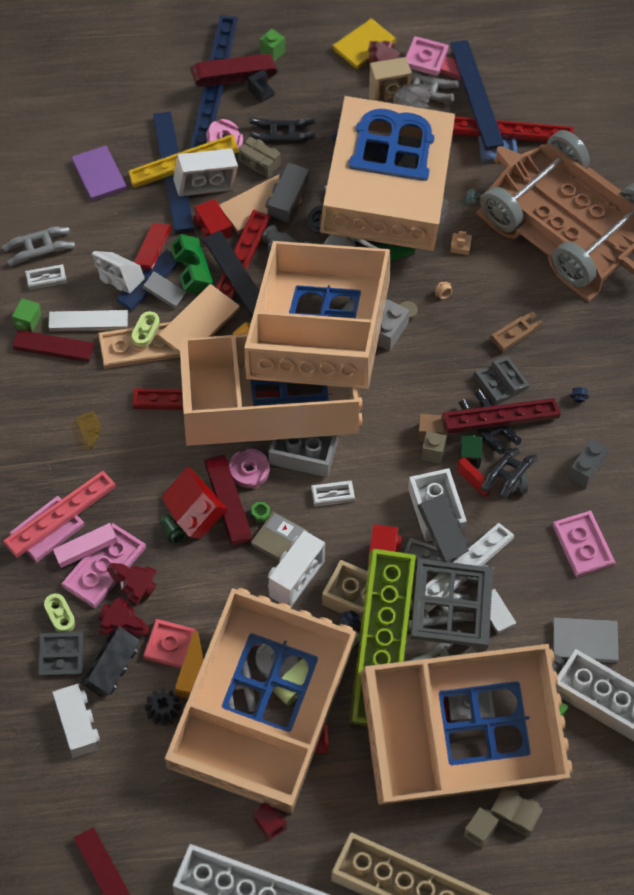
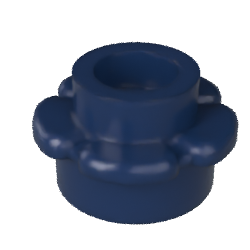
M582 387L572 388L570 397L574 402L584 403L589 398L588 389Z
M349 610L342 613L340 622L354 630L356 626L360 625V617L356 612Z

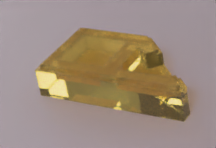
M94 410L75 417L89 450L93 449L102 431V426Z

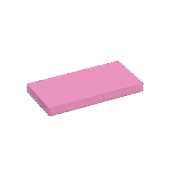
M112 523V527L118 542L84 557L61 583L62 588L94 609L117 583L107 572L110 563H120L131 567L146 549L145 543Z

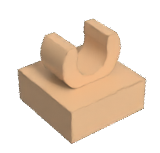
M459 231V234L453 233L450 253L469 255L472 235H466L467 232Z

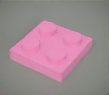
M414 36L406 56L410 69L438 76L449 45Z

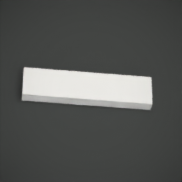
M128 310L49 312V332L128 329Z

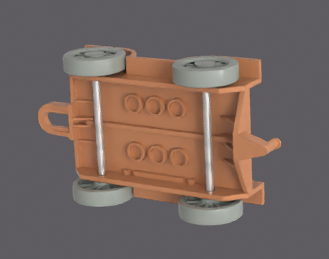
M566 130L557 131L548 139L546 145H540L523 154L502 146L497 148L494 162L498 165L502 164L505 170L481 196V208L475 212L477 217L507 238L515 239L522 235L548 255L549 264L558 278L588 302L601 292L603 281L619 266L624 267L634 275V262L629 259L634 254V183L627 185L621 191L588 167L590 157L586 146L576 135Z

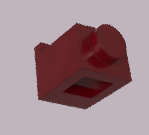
M264 802L255 808L253 820L267 841L287 830V821L285 818L282 819L275 807L272 809L269 803L266 804Z

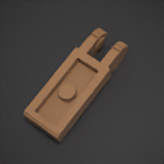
M531 312L523 317H519L492 334L490 340L503 353L540 330L544 323L542 320H539L529 325L536 318V314Z

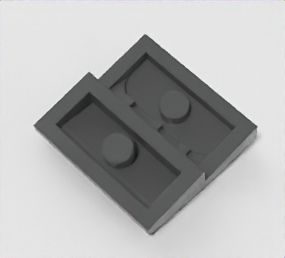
M509 356L495 360L491 366L477 370L473 374L474 379L493 405L518 395L530 386Z
M40 633L39 676L83 674L84 633Z

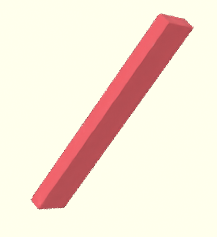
M101 471L3 541L4 545L18 558L115 489L116 484L104 471Z

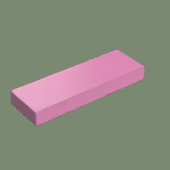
M108 523L54 548L53 551L62 568L118 542L112 525Z

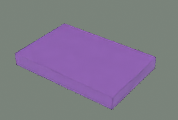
M107 146L72 157V162L91 201L127 190L126 184Z

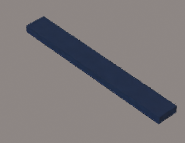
M468 40L451 42L450 48L485 151L497 150L499 146L504 147L503 139Z
M171 111L153 114L161 159L179 153ZM174 175L165 178L175 234L193 232L194 226L188 195L179 196L173 180Z

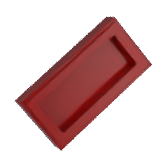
M466 458L460 459L457 472L484 498L490 494L491 487L488 492L480 489L485 481V477Z

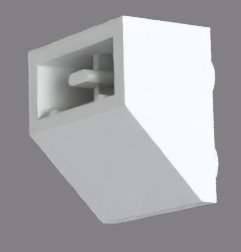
M94 251L92 253L100 279L106 284L109 283L115 286L120 291L123 290L130 294L145 279L140 265L113 252Z

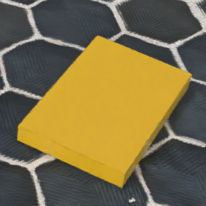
M371 18L335 43L333 50L355 69H359L369 62L370 53L368 46L370 41H389L394 44L396 43V38Z

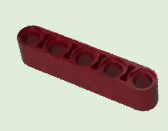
M271 54L198 62L190 68L194 82L198 87L248 81V77L261 70L267 73V78L275 76L278 72Z
M225 455L204 459L213 492L228 508L222 515V519L231 545L236 546L252 541L251 530Z

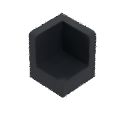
M264 70L248 77V89L260 103L275 96V91L267 84V73Z

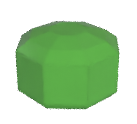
M256 502L251 506V518L256 523H265L270 517V506L265 502Z

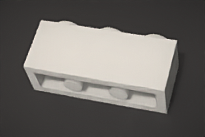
M78 684L53 691L72 758L97 751L96 742H100L97 729L92 730L90 724L94 722L91 710H86L84 705L88 703L85 691H80Z

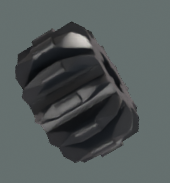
M162 688L161 693L158 694L154 690L153 697L147 696L148 704H145L144 708L147 711V718L153 719V724L156 725L161 721V725L164 727L165 721L173 724V718L180 717L179 711L182 709V704L179 703L180 697L178 695L174 696L172 690L165 693V689Z

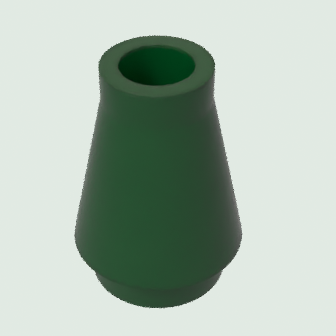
M169 514L164 515L160 519V523L168 541L173 544H180L185 540L186 532Z

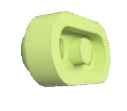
M148 311L140 316L132 332V342L135 346L146 347L151 343L160 325L159 316L155 312Z
M60 594L49 595L44 601V606L55 630L59 633L71 632L75 627V620L64 597ZM54 605H59L57 609L52 608ZM63 622L68 623L66 626L61 625Z

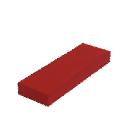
M152 223L134 263L140 265L141 269L153 270L171 231L170 224Z

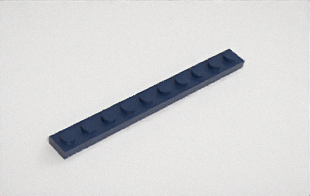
M220 15L210 61L230 58L238 17ZM224 84L204 87L190 149L207 143V129L212 122H216Z

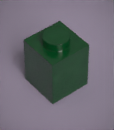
M475 435L462 436L460 459L466 458L475 468H480L482 437H476Z

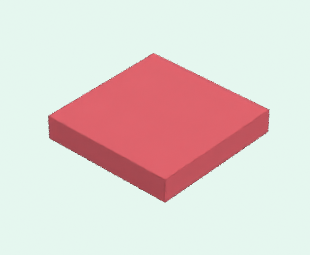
M156 619L143 659L181 669L193 632L197 631V629Z

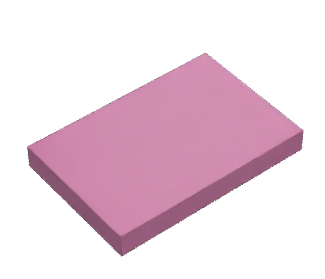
M59 496L55 497L9 532L10 536L62 499ZM75 516L26 551V553L36 563L53 551L54 548H57L84 527V522L78 516Z
M592 511L553 522L552 526L576 578L615 566L616 562Z

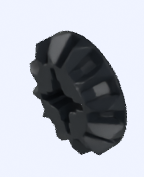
M323 205L313 208L307 216L308 227L311 231L318 234L320 233V215H322Z

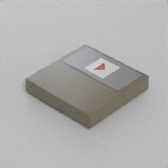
M273 511L252 540L251 546L280 561L282 554L285 551L288 552L292 547L291 544L297 535L300 536L304 530L306 532L308 530Z

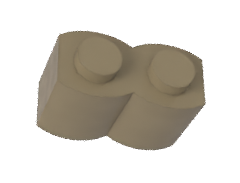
M502 788L491 812L496 815V818L499 820L498 822L529 837L543 809L538 802L532 799L526 800L521 798L520 794L514 789L508 788L507 790Z

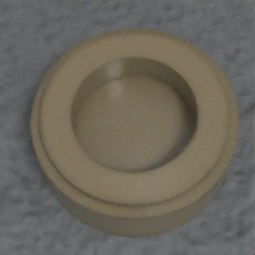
M410 301L402 302L400 306L410 310L409 321L414 320L418 311L416 304Z

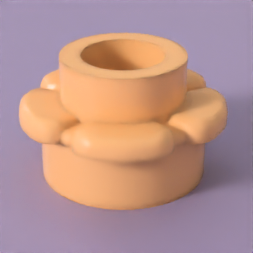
M440 282L435 287V296L442 300L448 298L453 292L451 284L448 282Z

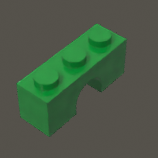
M180 234L170 245L174 261L181 262L187 266L179 276L183 290L185 292L201 294L210 284H213L199 238Z

